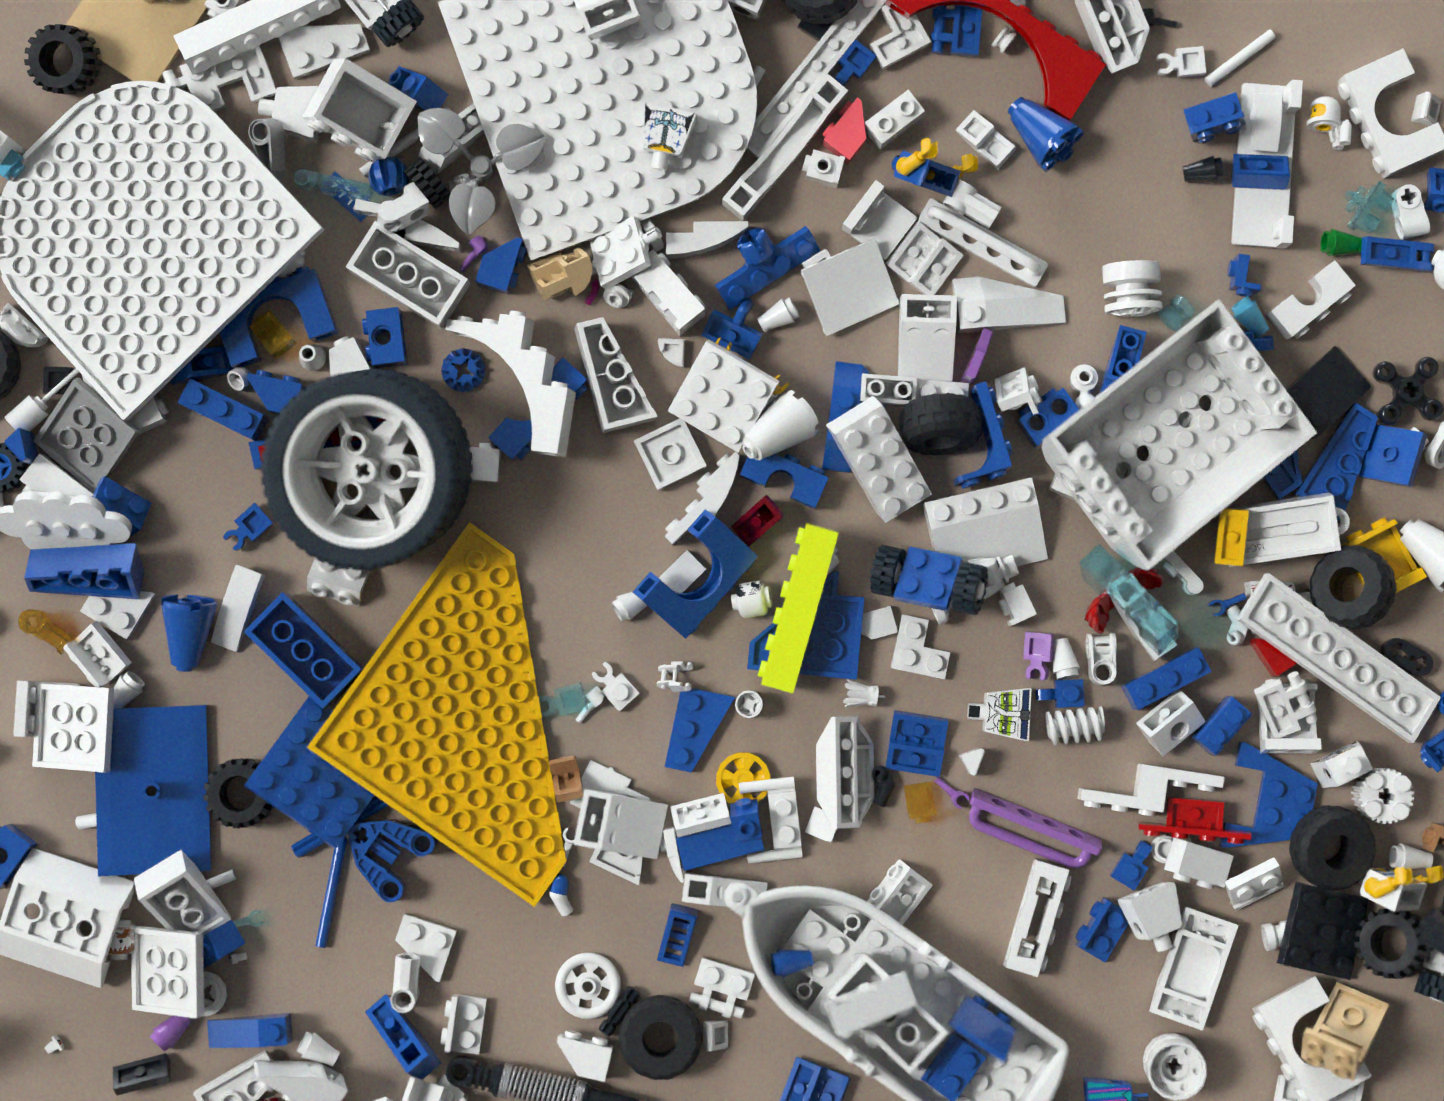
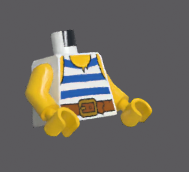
M1442 866L1426 868L1427 877L1419 875L1415 878L1412 877L1411 868L1405 869L1402 867L1394 870L1385 867L1370 868L1359 882L1362 885L1360 894L1394 912L1419 910L1428 884L1444 879Z

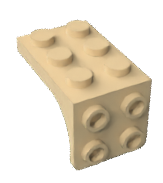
M1336 982L1328 998L1329 1001L1325 1004L1314 1028H1306L1304 1032L1301 1058L1314 1067H1322L1332 1071L1339 1078H1347L1354 1081L1389 1010V1004Z

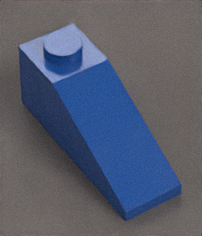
M385 994L365 1013L406 1073L423 1080L442 1063L403 1013L393 1009L390 1002L391 998Z
M291 1013L207 1020L209 1048L270 1047L288 1045L293 1041Z

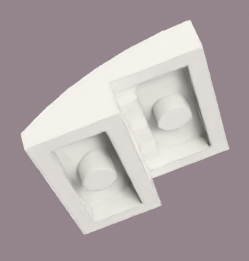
M916 222L887 260L885 266L922 294L935 295L963 257V254L945 239L936 236L921 222Z

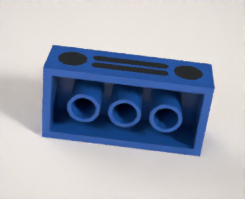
M282 592L244 631L322 709L329 708L364 669L299 603L285 592Z

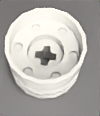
M1134 260L1115 262L1102 266L1103 285L1116 288V291L1104 294L1105 301L1116 302L1104 306L1105 314L1120 317H1140L1162 310L1161 301L1150 300L1161 297L1162 291L1149 288V285L1161 281L1160 262Z
M1163 1033L1153 1038L1146 1046L1143 1055V1069L1153 1089L1162 1097L1171 1100H1185L1195 1095L1202 1088L1207 1075L1206 1063L1196 1045L1189 1038L1178 1033ZM1172 1058H1176L1179 1064H1174L1173 1069H1170L1167 1063L1172 1062Z

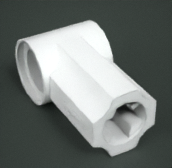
M959 179L957 180L952 197L946 196L943 201V205L962 216L970 217L988 229L1002 208L978 194L973 186Z
M413 953L397 954L395 959L394 985L390 1002L393 1009L400 1013L410 1011L420 995L418 984L421 956ZM399 993H408L411 997V1000H402L399 996Z

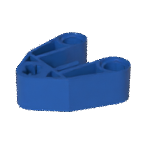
M393 819L366 821L353 825L348 833V838L356 867L383 901L395 902L399 900L406 891L404 880L390 871L389 867L368 854V852L371 850L392 865L401 851L381 838V833L417 856L431 854L437 847V839L422 828ZM365 828L367 830L365 835L368 837V840L359 841L357 830L359 829L360 831ZM420 836H426L430 840V848L427 851L420 850L417 846V839ZM388 882H394L398 885L399 892L397 896H390L386 893L385 886Z

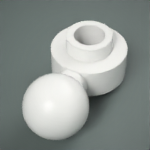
M1085 364L1075 367L1070 375L1071 387L1080 393L1075 401L1079 410L1095 398L1090 392L1095 388L1098 381L1096 370ZM1081 374L1088 375L1089 380L1084 382L1080 379L1079 376Z

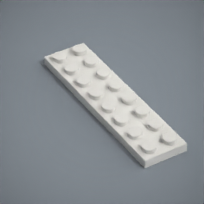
M1270 573L1263 575L1236 619L1408 743L1415 742L1441 698L1349 630L1338 626L1336 623L1329 622L1324 612Z

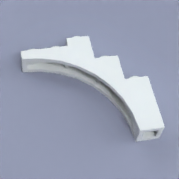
M510 311L509 315L500 314L499 321L483 319L482 323L473 322V318L466 316H457V320L447 319L445 330L454 335L475 339L486 344L497 352L513 369L524 389L530 407L532 423L531 451L541 455L566 458L576 392L568 389V384L551 382L555 357L547 353L546 348L531 346L534 321L527 318L526 313L519 311Z

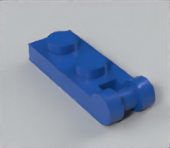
M1366 236L1362 238L1361 265L1430 273L1433 272L1431 254L1434 253V244ZM1417 252L1420 253V261H1416Z

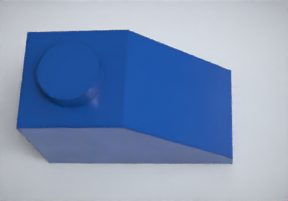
M224 346L203 348L170 382L171 385L187 384L189 379L198 382L226 375L234 368L230 364Z

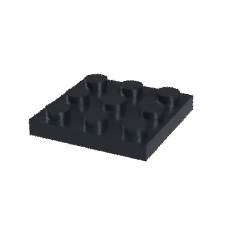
M1295 882L1277 963L1350 980L1358 949L1355 948V942H1359L1360 938L1355 935L1357 930H1362L1363 928L1359 924L1365 919L1369 899Z

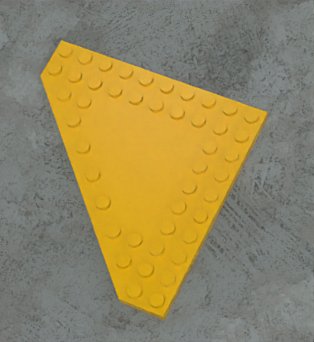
M469 522L307 748L535 907L566 863V856L563 848L552 773L549 767V756L522 606L521 590L514 553Z

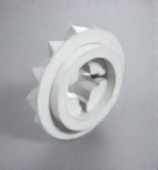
M206 971L203 972L204 989L213 985L210 991L213 999H204V1016H210L217 1013L224 1006L228 995L226 984L220 976Z

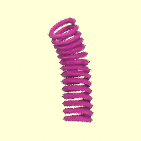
M594 279L591 282V292L584 301L587 305H591L598 294V279Z

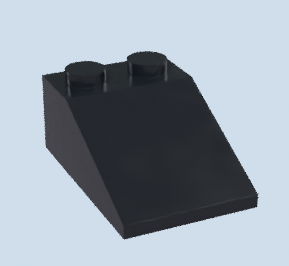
M1334 346L1285 390L1317 432L1309 439L1312 440L1330 427L1372 386L1340 350Z

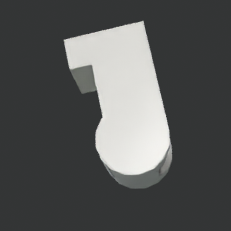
M414 182L404 187L403 196L394 201H385L380 204L377 217L379 229L385 233H394L428 215L429 201Z

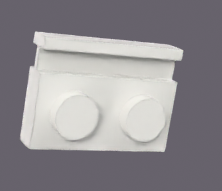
M1275 858L1225 881L1228 897L1231 900L1230 904L1235 911L1285 887L1282 882L1280 866Z

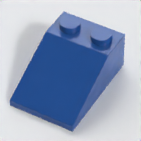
M975 995L973 999L966 996L948 1024L1004 1063L1016 1029L1010 1026L1013 1020L1000 1011L996 1015L988 1011L987 1007L989 1004Z

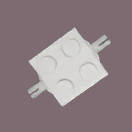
M632 216L616 225L613 231L589 240L593 253V263H591L592 275L598 273L601 287L607 290L651 266L648 255L649 244L662 237L659 228L655 227L644 234L639 219Z

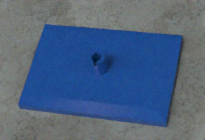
M206 705L113 709L110 772H95L98 876L142 874L180 850L190 858L200 871H211L210 814L206 809V806H208L207 800L204 801L203 795L206 794L204 785L208 782ZM148 786L156 787V795L151 796L147 793Z

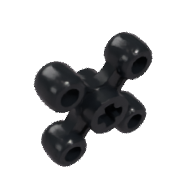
M1424 357L1417 361L1415 371L1410 377L1399 375L1395 366L1388 361L1380 362L1374 367L1373 378L1379 383L1389 385L1393 390L1392 401L1383 405L1378 411V419L1382 424L1387 426L1396 424L1401 418L1403 408L1408 405L1415 406L1420 411L1422 418L1427 421L1438 420L1443 415V404L1437 399L1428 398L1424 394V382L1434 377L1439 369L1438 362L1434 358ZM1424 364L1429 366V372L1424 370ZM1382 368L1387 371V377L1383 376ZM1404 388L1412 389L1413 393L1411 395L1404 393ZM1430 406L1434 408V414L1429 412ZM1387 410L1391 411L1392 419L1387 417Z

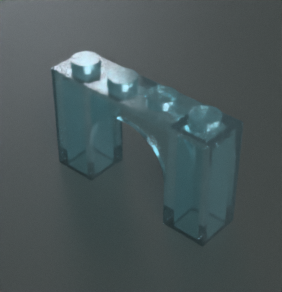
M1100 544L1079 562L1082 579L1098 595H1101L1103 592L1108 594L1128 614L1138 628L1139 637L1158 656L1179 638L1178 622Z

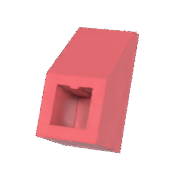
M858 97L853 103L848 101L839 113L842 116L836 125L831 122L822 134L825 137L823 146L836 156H844V163L847 165L850 164L866 141L862 101Z

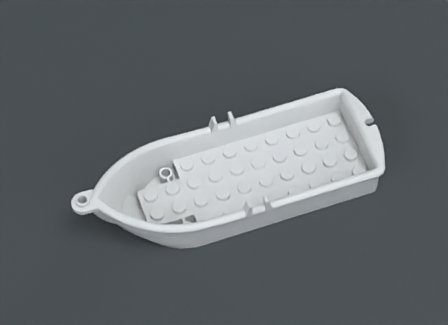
M734 882L726 888L724 892L725 903L730 909L743 917L744 937L751 963L761 984L773 1001L797 1024L840 1053L849 1063H854L861 1068L867 1076L875 1078L905 1101H950L928 1083L921 1080L920 1077L953 1032L987 1057L956 1101L1053 1100L1062 1080L1069 1056V1048L1066 1042L877 907L851 894L816 886H792L757 893L742 882ZM736 891L743 893L744 897L741 901L733 899V894ZM777 950H810L813 957V966L783 978L781 975L774 976L770 955L776 953ZM863 953L872 959L888 976L902 971L905 972L916 1002L948 1032L911 1074H908L862 1029H859L860 1033L847 1038L837 1036L824 1005V1001L830 999L825 994ZM975 995L989 1004L987 1007L988 1011L994 1015L1000 1011L1013 1020L1010 1026L1016 1029L1004 1063L948 1024L966 996L971 999Z

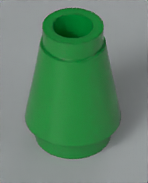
M1335 229L1324 231L1321 236V252L1326 253L1328 256L1361 253V237Z

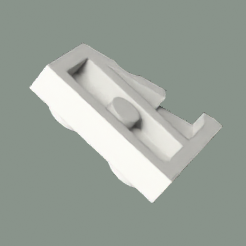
M405 913L395 941L407 953L421 956L420 966L435 981L440 982L457 930Z

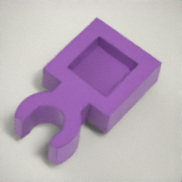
M1033 631L1025 632L1023 659L1031 660V665L1026 669L1027 679L1034 678L1035 669H1038L1041 673L1040 680L1048 679L1049 670L1045 662L1053 661L1055 634Z

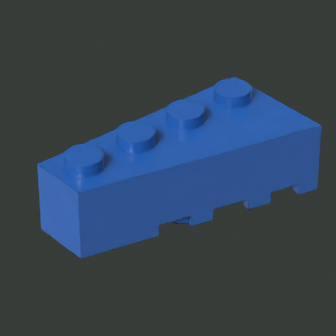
M136 543L31 549L24 579L29 592L139 599L145 570Z

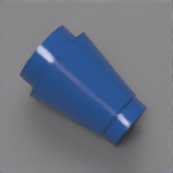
M777 950L776 953L770 955L774 976L781 975L783 978L813 966V957L810 950Z

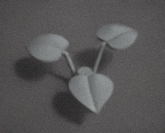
M432 108L421 112L417 117L420 141L429 152L445 154L455 144L471 161L470 169L476 179L472 182L471 186L458 184L452 190L449 197V208L452 217L459 228L467 235H471L476 229L486 223L494 213L495 198L487 188L477 187V185L482 181L489 180L493 176V166L496 165L499 158L503 157V163L509 170L525 169L540 155L546 140L544 134L528 126L511 124L499 132L496 145L501 152L497 153L492 160L483 155L473 157L457 140L464 134L465 125L456 113L443 108Z

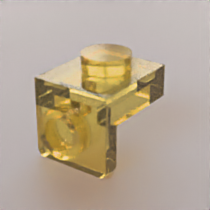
M267 311L249 326L250 330L258 337L275 360L297 344L284 325L271 311Z

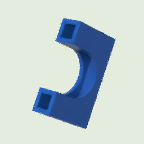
M303 267L297 269L293 276L284 279L277 276L220 331L228 359L233 368L245 367L262 361L252 333V320L258 308L271 300L284 299L297 306L308 337L313 343L339 334L319 274L314 268Z
M706 509L687 529L710 552L712 568L705 583L694 591L679 593L669 588L650 571L633 591L638 598L685 639L698 629L699 623L717 607L721 598L734 588L736 581L753 566L754 561L758 557L730 529Z

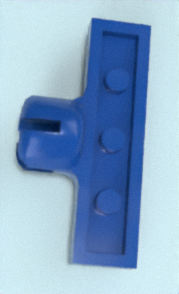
M806 226L775 245L765 230L761 228L748 231L754 241L753 243L751 241L748 242L744 234L739 238L737 248L744 258L745 264L715 284L721 298L730 310L821 251L812 233Z

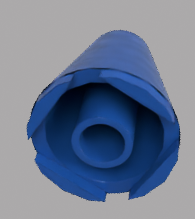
M178 594L167 595L161 598V608L171 665L176 666L177 671L191 672L194 667L199 666L217 609V601L214 602L213 598L187 594V598L179 599Z

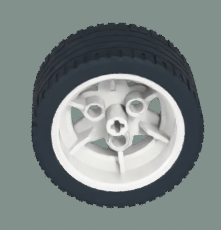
M366 369L323 378L319 382H314L308 385L307 388L299 391L297 396L292 397L288 401V405H285L280 410V415L274 419V425L270 427L267 434L269 435L268 439H265L263 446L265 450L262 452L261 458L263 460V464H261V472H263L261 481L265 488L263 492L265 498L267 497V505L269 510H272L274 520L279 523L278 527L287 534L286 537L291 542L294 541L296 543V547L306 551L305 553L310 557H316V560L322 563L327 562L330 566H340L341 569L347 570L350 568L360 571L363 569L374 570L377 567L378 569L397 564L432 545L454 524L453 521L459 517L460 511L466 503L465 499L469 495V485L472 482V477L470 476L473 472V465H471V460L473 459L472 452L469 449L471 445L466 437V429L462 427L461 424L463 423L460 417L456 416L454 408L448 405L449 402L444 397H441L437 390L431 389L427 383L420 382L416 377H409L408 374L393 370ZM366 416H376L387 420L374 430ZM338 427L341 441L340 447L323 448L328 437ZM354 435L362 440L360 450H355L351 445V439ZM409 439L412 440L418 456L403 453ZM392 464H397L402 470L399 479L394 478L390 473ZM321 477L337 482L333 500L328 495ZM349 484H354L358 488V496L356 498L348 495L347 487ZM417 486L412 499L405 506L400 489ZM368 505L379 519H363L356 517V515Z

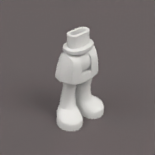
M1012 555L1000 559L998 556L967 561L968 563L988 568V586L985 590L987 592L984 599L998 592L1005 586V583H1009V578L1019 575ZM931 608L939 625L949 620V610L947 612Z

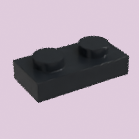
M167 1053L113 1067V1090L117 1096L171 1081L170 1058Z

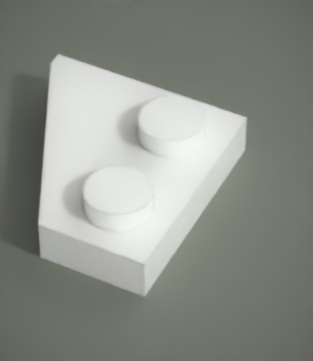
M141 591L139 599L89 596L80 612L129 640L156 594Z

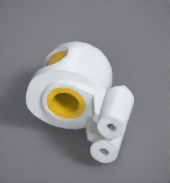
M1328 96L1315 99L1310 106L1311 117L1307 121L1306 128L1312 131L1329 133L1332 149L1343 150L1344 146L1351 144L1352 124L1348 119L1341 121V107L1336 99Z

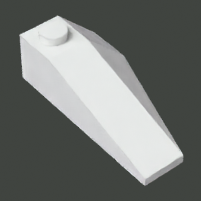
M984 277L952 279L953 296H957V334L980 332L983 328L1001 330L1066 323L1063 295Z

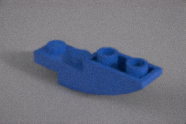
M1123 325L1119 326L1099 394L1139 363L1146 331Z

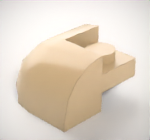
M576 248L574 253L562 255V252L559 251L526 265L543 300L560 296L566 290H570L575 296L585 290L592 275L590 257L580 248Z

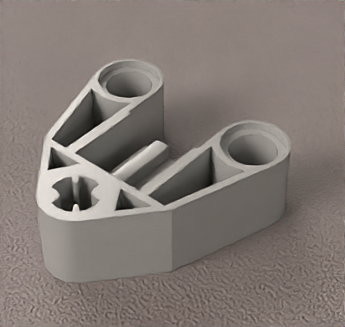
M274 118L256 119L251 122L248 129L253 146L252 152L282 183L286 171L283 126ZM265 126H266L267 129H268V135H267V137H266V135L264 134V127H265Z

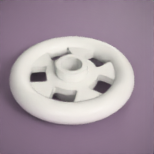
M580 953L569 958L559 969L555 980V991L558 1001L568 1013L582 1019H594L605 1015L615 1006L621 992V979L614 964L606 957L596 953ZM584 964L587 972L577 977L573 969ZM598 966L607 974L603 980L593 973ZM574 982L576 994L568 995L566 984ZM584 982H591L593 989L591 991L584 990ZM602 987L610 990L605 1001L598 998ZM580 998L592 1000L591 1008L580 1007Z

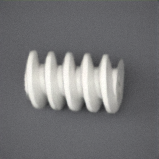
M1102 706L1098 708L1097 714L1093 707L1087 709L1086 715L1082 708L1077 709L1075 716L1071 709L1066 710L1064 717L1060 711H1055L1053 718L1049 712L1045 714L1047 735L1051 738L1054 746L1058 744L1059 737H1062L1065 745L1069 743L1070 736H1073L1076 744L1080 742L1081 735H1084L1087 742H1090L1092 734H1095L1097 740L1101 741L1102 735L1105 732Z

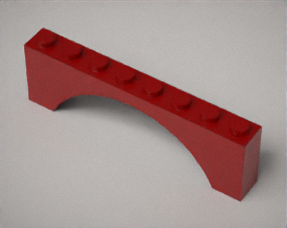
M887 0L885 3L886 6L906 19L924 10L948 5L981 9L1002 19L1022 36L1034 53L1043 79V107L1069 121L1106 65L1101 61V56L1092 50L1086 52L1078 46L1079 42L1069 35L1062 36L1055 31L1056 27L1046 20L1039 21L1033 17L1034 13L1029 8L1023 5L1018 7L1010 0Z

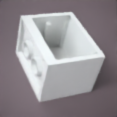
M346 58L335 59L328 68L302 118L308 121L307 126L319 133L323 131L331 134V140L343 147L347 145L355 148L354 153L362 159L375 161L376 159H386L417 101Z

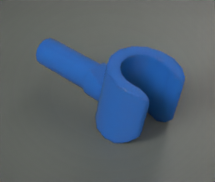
M1242 593L1224 601L1212 600L1207 606L1214 603L1219 604L1220 611L1212 614V616H1220L1224 614L1226 608L1246 600L1247 597L1245 593Z

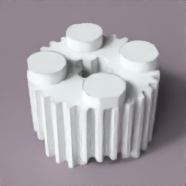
M1373 768L1365 773L1364 776H1359L1360 781L1356 780L1357 784L1352 786L1354 791H1351V794L1354 796L1351 797V800L1355 801L1354 806H1358L1356 810L1361 812L1360 815L1365 816V819L1371 822L1381 824L1396 823L1398 820L1406 818L1409 815V811H1411L1409 807L1413 806L1411 800H1414V797H1412L1414 791H1411V788H1413L1411 781L1405 775H1401V772H1397L1394 769ZM1383 789L1386 793L1384 801L1378 797L1379 792H1383Z

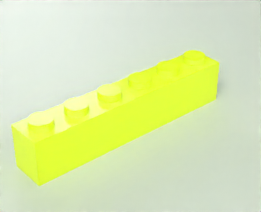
M806 523L805 529L799 527L795 541L796 544H800L797 555H791L787 569L792 571L790 582L784 581L780 597L785 598L782 608H776L772 622L777 624L775 635L769 634L765 650L770 651L767 661H761L757 675L762 677L761 685L790 693L794 692L839 534L838 531Z

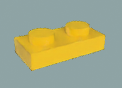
M1224 508L1219 512L1215 564L1243 566L1249 510Z

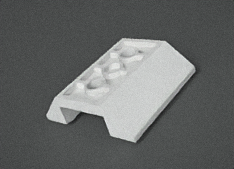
M32 848L14 877L0 919V955L102 988L111 963L106 958L123 909L129 908L136 887L135 881L118 875L98 876L97 868ZM31 903L37 904L40 908V915L36 919L31 918L27 913L28 906ZM84 920L89 921L92 925V932L89 936L82 935L79 930L80 923Z

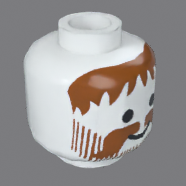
M119 919L108 952V954H111V960L128 959V954L133 953L135 950L133 928L136 925L131 924L130 919Z

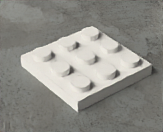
M708 339L670 405L668 412L739 453L743 447V438L757 422L780 381Z
M37 684L32 766L110 772L114 688Z
M146 926L134 927L135 950L131 953L132 1010L190 1018L203 1017V933Z

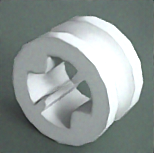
M1005 26L992 46L999 47L1000 52L1003 54L1017 33L1009 32V27Z

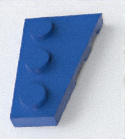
M693 688L690 691L680 692L665 767L692 772L735 697Z

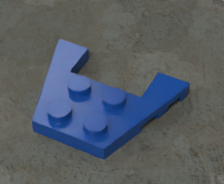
M1239 741L1235 766L1263 771L1253 827L1224 822L1223 829L1249 831L1251 833V840L1244 839V844L1227 842L1226 837H1221L1219 847L1229 848L1291 840L1292 831H1294L1298 821L1309 811L1313 810L1318 783L1269 755L1260 754V750L1248 743Z

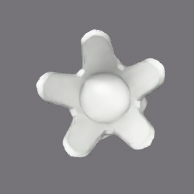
M847 679L849 683H845V687L850 689L847 692L850 698H845L843 701L847 704L845 707L859 705L876 707L878 698H885L884 695H878V685L867 686Z

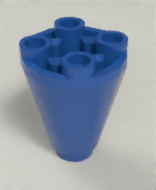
M1024 97L1018 98L1008 109L1012 123L1036 163L1045 172L1052 169L1059 160L1061 162L1067 161L1074 153L1073 145L1084 135V131L1075 123L1029 99L1026 100Z

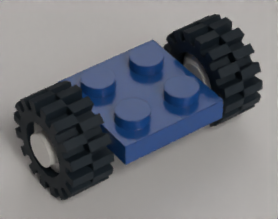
M881 545L878 548V552L875 554L876 559H873L872 563L873 569L870 572L872 574L870 577L872 593L892 597L896 601L947 612L950 604L954 611L977 615L981 610V604L983 605L984 596H986L987 592L985 590L988 586V568L986 566L964 562L962 557L910 546L907 553L905 549Z

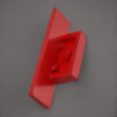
M1168 797L1166 824L1138 822V830H1144L1143 835L1160 836V832H1170L1171 837L1188 839V834L1199 835V840L1216 841V837H1226L1229 843L1244 844V839L1251 840V833L1249 831L1222 829L1223 801Z

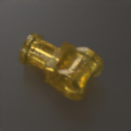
M27 609L18 618L19 628L23 632L33 634L40 640L46 641L55 647L60 655L65 652L63 647L73 641L75 634L72 632L68 634L59 628L56 623L48 619L47 615L40 610ZM30 617H36L37 627L31 626Z

